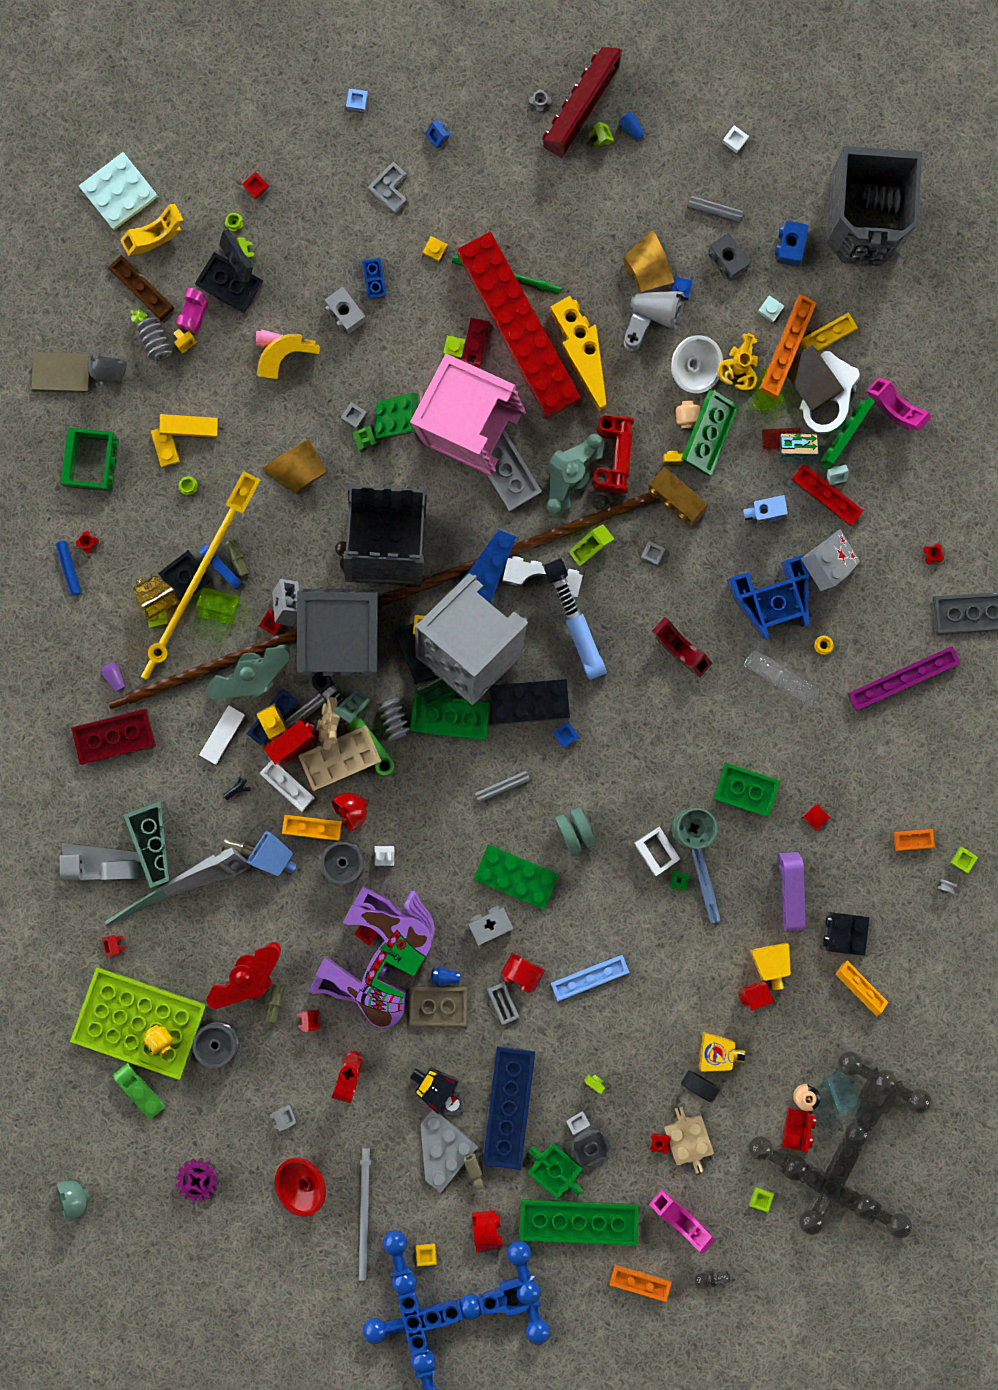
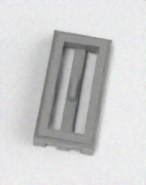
M505 982L487 989L501 1025L520 1018ZM503 987L515 1016L511 1017L499 988ZM496 990L508 1019H503L492 991Z

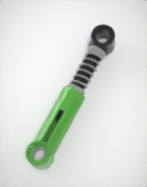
M318 672L312 677L313 687L320 695L324 696L326 701H328V697L336 698L337 705L343 702V698L339 696L340 693L336 692L337 689L334 687L335 684L330 676H323V672ZM321 677L327 679V684L324 687L317 685V681ZM360 716L356 717L351 723L342 718V722L346 725L344 728L348 733L367 726ZM368 728L381 759V762L373 765V767L380 775L389 776L395 770V763ZM383 761L390 763V769L386 772L380 769V764Z

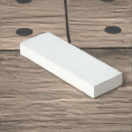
M228 705L199 755L217 765L246 715Z
M272 760L260 772L270 784L301 812L315 799L281 766L275 765Z

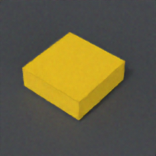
M435 1244L416 1245L417 1266L437 1265Z

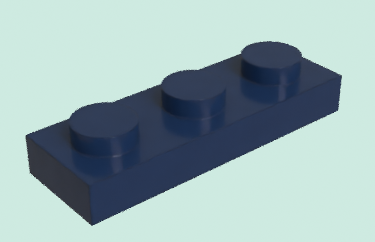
M282 689L269 706L276 703L284 719L298 701ZM257 719L246 734L262 746L268 739V736L259 719Z

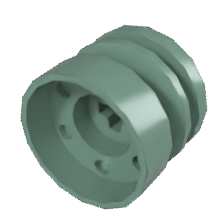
M688 808L680 811L672 821L671 831L673 838L678 844L685 848L701 849L714 841L718 826L716 819L710 812L700 808ZM691 825H696L695 833L689 831Z

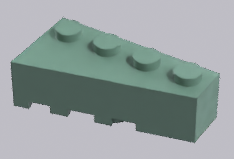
M160 801L123 815L151 890L170 881L162 804Z

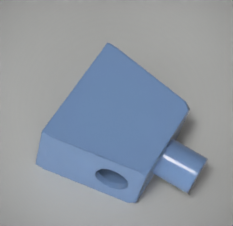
M265 831L246 861L250 865L276 876H279L283 870L292 874L296 868V864L290 861L293 852L268 831Z

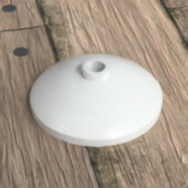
M701 335L688 337L678 345L672 357L671 370L675 382L681 389L690 393H703L717 383L719 380L717 367L723 361L719 346L711 338Z

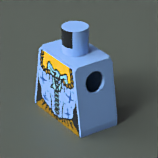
M784 495L755 501L754 508L743 509L745 521L757 519L758 524L788 519ZM762 509L768 510L766 514L760 513Z

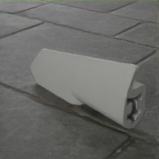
M62 843L63 855H60L61 881L147 879L137 852Z

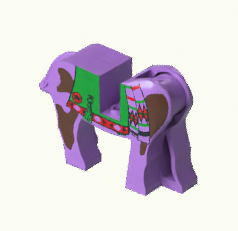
M363 886L343 923L370 927L379 933L385 941L372 957L362 981L326 956L315 975L316 977L309 992L312 994L325 993L337 999L356 1002L368 1021L376 1027L388 1028L398 1023L404 1013L407 990L382 977L389 964L414 976L432 946L435 932L434 922L430 912L421 902L418 893L414 890L409 893L404 903V910L407 913L405 914L390 899ZM360 906L368 907V908H370L371 910L365 909V908L360 907Z

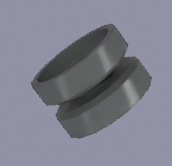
M348 841L329 845L321 858V869L324 875L331 882L337 884H348L357 880L365 868V856L362 850L356 844ZM345 859L346 865L342 866L339 861Z
M212 1022L206 1025L195 1035L193 1040V1052L196 1059L202 1065L209 1068H219L227 1064L237 1054L239 1049V1036L236 1030L225 1022ZM214 1042L218 1043L219 1046L217 1048L214 1047Z

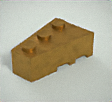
M665 467L649 483V493L654 498H659L664 503V506L672 511L688 528L691 529L706 513L708 504Z

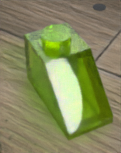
M767 366L760 373L753 397V404L756 410H760L762 414L782 404L785 400L781 391L776 399L759 391L768 369Z

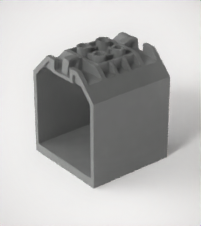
M844 146L830 174L826 244L843 263L853 264V260L859 261V266H867L869 260H871L872 265L881 266L897 253L918 224L922 164L921 151ZM846 183H870V185L901 187L900 193L902 198L899 207L898 230L853 227L844 217Z

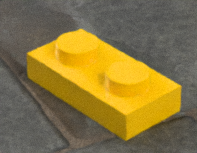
M159 428L152 430L151 434L161 467L164 468L180 463L173 436L159 435Z

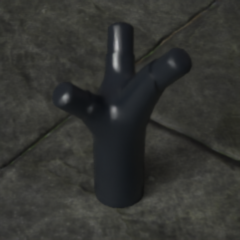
M238 777L235 785L223 794L225 799L229 800L235 794L242 791H250V787H243L247 780L244 779L240 782L241 778Z

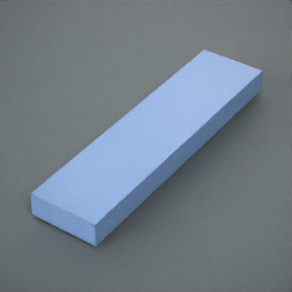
M619 955L551 982V986L557 1001H561L629 974V970L623 955Z

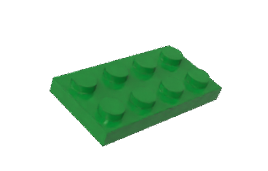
M709 390L681 460L705 475L712 476L739 406L717 391Z
M868 397L865 402L863 400L860 401L852 412L853 416H850L841 430L844 432L840 431L831 444L833 448L830 447L820 460L823 462L820 468L827 471L834 464L875 400Z
M414 693L410 732L486 741L491 702L476 701L471 705L465 699L448 697L425 709L419 695Z
M488 844L473 880L544 910L559 874Z

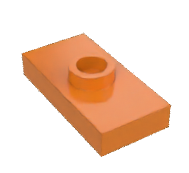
M933 829L893 832L895 851L935 848Z

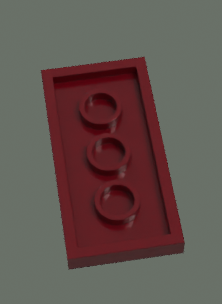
M147 709L71 727L80 765L156 746Z

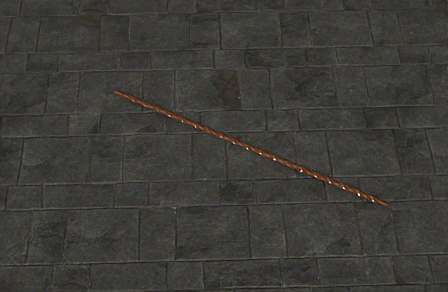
M649 492L623 503L574 520L569 524L548 530L540 535L514 544L508 558L660 499L654 498ZM476 559L437 573L432 577L422 579V586L407 585L378 596L377 609L412 596L420 591L443 584L448 580L466 575ZM297 628L271 637L264 642L253 644L237 652L214 659L209 663L188 669L181 674L170 676L153 685L131 691L126 696L109 702V706L111 709L127 703H135L143 698L192 681L197 677L205 676L226 666L236 664L243 654L255 653L259 655L264 653L267 648H275L279 645L297 640Z

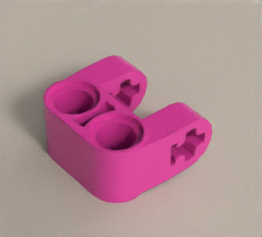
M187 288L185 294L186 301L181 315H178L176 326L180 330L189 331L197 335L200 331L198 328L201 327L206 313L204 310H207L208 301L202 292L193 288Z

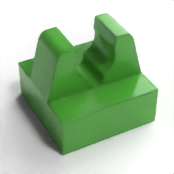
M370 426L352 432L359 451L377 445Z

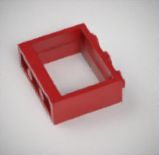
M300 720L263 749L275 765L284 766L318 739L316 734L319 732L310 722Z

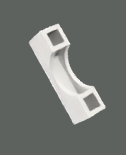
M512 556V559L508 558L503 583L522 587L531 577L543 576L547 578L541 562L531 561V563L524 562L523 558ZM568 569L567 585H570L569 590H572L573 599L577 600L583 575L579 574L577 570Z

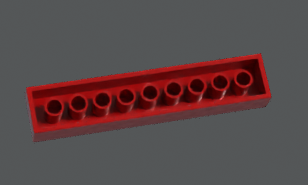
M491 231L458 248L457 256L545 418L548 419L580 402L581 397Z

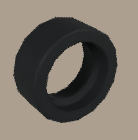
M691 1070L687 1071L681 1082L688 1090L713 1103L720 1091V1088Z

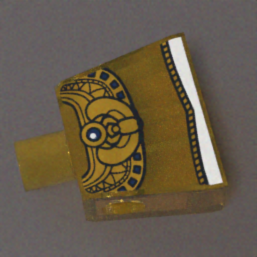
M153 576L149 579L140 577L136 581L137 586L133 588L137 601L147 620L179 603L175 590L158 576Z

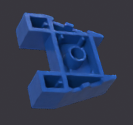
M804 555L781 562L786 581L754 590L749 572L727 579L733 599L762 639L769 638L766 627L799 617L802 627L809 625V571L801 560Z

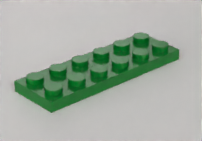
M521 1199L520 1241L638 1246L639 1204Z

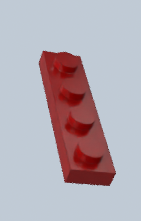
M805 464L800 467L791 479L850 527L864 511Z

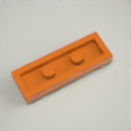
M614 1264L609 1282L610 1286L667 1302L672 1284L670 1280Z

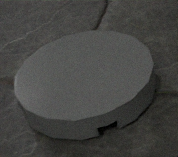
M589 1129L577 1135L571 1146V1153L575 1161L586 1167L595 1166L604 1161L607 1157V1152L610 1150L608 1138L603 1132L596 1129Z

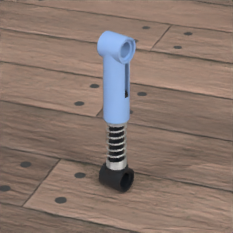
M560 558L543 565L549 582L553 583L554 588L557 589V594L560 596L558 599H561V604L563 603L564 606L563 609L565 608V613H567L565 621L588 680L590 681L607 674L585 617L577 609L578 605L575 604L576 600L573 599L572 590H569L570 585H567L568 580L566 578L568 572L563 560Z

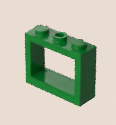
M68 427L61 484L64 487L110 492V487L114 486L112 471L113 468H116L117 458L114 455L115 449L118 450L119 438L113 432ZM79 438L108 441L103 484L73 481Z

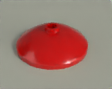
M294 1157L284 1161L277 1169L275 1175L276 1193L280 1202L288 1211L295 1215L306 1217L313 1215L321 1209L326 1198V1186L320 1171L314 1164L306 1159Z

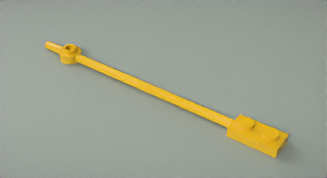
M245 471L242 472L225 504L231 508L159 643H154L149 647L148 656L150 660L141 675L142 678L148 680L156 663L166 659L168 651L165 646L237 511L243 514L261 481ZM160 649L162 654L157 656L154 651Z

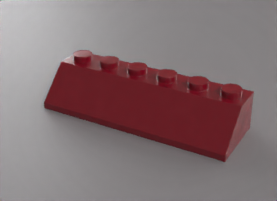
M602 47L599 53H594L591 59L592 64L589 68L586 67L581 75L582 80L579 84L576 83L571 91L572 96L564 101L562 112L560 115L556 114L552 121V128L550 130L547 129L544 133L542 140H544L543 147L563 158L620 67L622 56L620 48Z

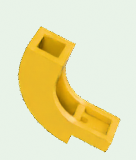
M170 204L154 222L141 228L127 230L120 241L128 256L146 253L175 237L181 231L179 227L183 222L181 213L175 204Z
M301 334L281 336L273 340L262 352L258 363L257 375L259 377L278 379L280 362L287 354L295 351L319 354L320 346L315 344L316 341L304 339V342H302Z

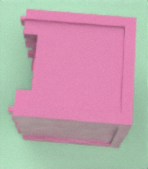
M445 354L410 423L425 446L491 476L492 472H496L494 467L498 461L497 458L491 456V453L507 422L510 421L517 424L522 414H526V411L521 403V399L518 397L514 384Z

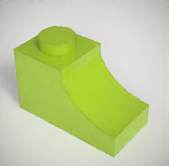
M604 525L593 529L568 552L576 563L582 566L614 540V537Z

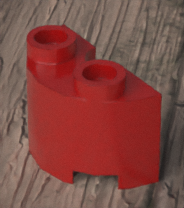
M513 952L501 971L504 975L503 980L510 984H513V982L520 984V989L529 994L531 990L535 991L545 972L544 969L528 962Z
M495 1210L472 1213L476 1252L499 1250L500 1247H503L502 1235L497 1233V1228L501 1227L500 1216L495 1214Z

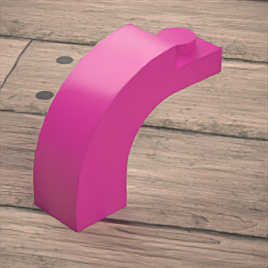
M878 377L866 390L870 398L875 400L874 403L896 424L908 431L911 429L920 431L932 418L929 412L914 407L905 401L890 381Z
M661 1190L649 1204L660 1217L668 1221L683 1234L701 1254H704L716 1240L696 1217L665 1191Z

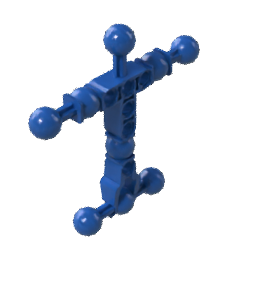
M397 1230L390 1231L384 1236L383 1248L386 1253L392 1256L395 1267L391 1273L393 1277L392 1287L398 1293L397 1297L400 1299L402 1318L384 1322L379 1318H372L364 1324L363 1336L369 1343L379 1344L383 1342L387 1334L405 1330L411 1349L410 1364L416 1372L415 1377H421L423 1390H439L435 1387L432 1376L436 1369L434 1366L435 1356L429 1350L426 1330L453 1324L459 1319L463 1321V1318L474 1320L481 1314L482 1316L485 1315V1313L504 1312L506 1315L511 1316L527 1310L529 1323L525 1330L527 1339L535 1345H541L549 1339L550 1327L541 1319L538 1309L542 1305L538 1301L541 1296V1289L533 1281L535 1275L530 1274L527 1264L531 1258V1249L526 1242L515 1241L507 1249V1258L511 1264L516 1266L518 1278L501 1281L499 1287L489 1290L483 1295L481 1293L478 1296L468 1294L461 1300L459 1298L457 1301L449 1300L420 1308L415 1288L417 1280L411 1272L412 1267L406 1266L403 1254L407 1248V1238L402 1232ZM517 1287L516 1296L521 1303L508 1305L507 1296L504 1294V1291ZM411 1298L414 1304L408 1306L404 1303V1299ZM488 1298H492L495 1300V1304L488 1306L485 1304V1301ZM449 1308H454L457 1313L451 1316L446 1311ZM435 1313L438 1318L430 1320L427 1315ZM410 1318H416L419 1321V1323L417 1325H411L408 1320ZM419 1337L423 1340V1343L417 1345L413 1342V1339Z

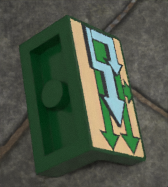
M440 677L416 689L425 709L457 693Z

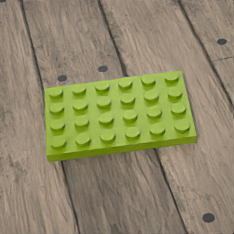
M96 967L70 1042L181 1080L193 1047V1040L199 1030L207 1005ZM155 1025L159 1027L164 1026L173 1038V1043L170 1046L171 1050L162 1056L160 1053L153 1055L144 1043L146 1031Z

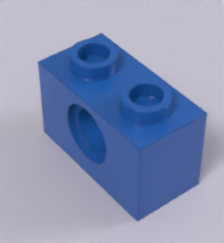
M786 220L784 227H780L778 238H781L780 245L777 244L775 256H778L777 263L799 267L803 257L809 225ZM786 241H793L795 246H789Z

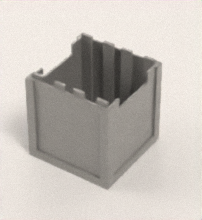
M469 573L415 626V653L422 663L473 705L524 654L523 647L528 619L526 617L521 618L515 612L508 618L477 593L483 585L477 581L476 575L472 576Z

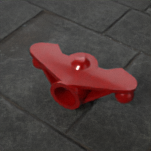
M271 942L265 947L256 949L255 955L246 954L239 957L235 967L230 972L229 982L226 985L214 984L206 999L208 1006L213 1009H219L250 998L252 1000L259 998L273 983L269 976L280 957V944Z

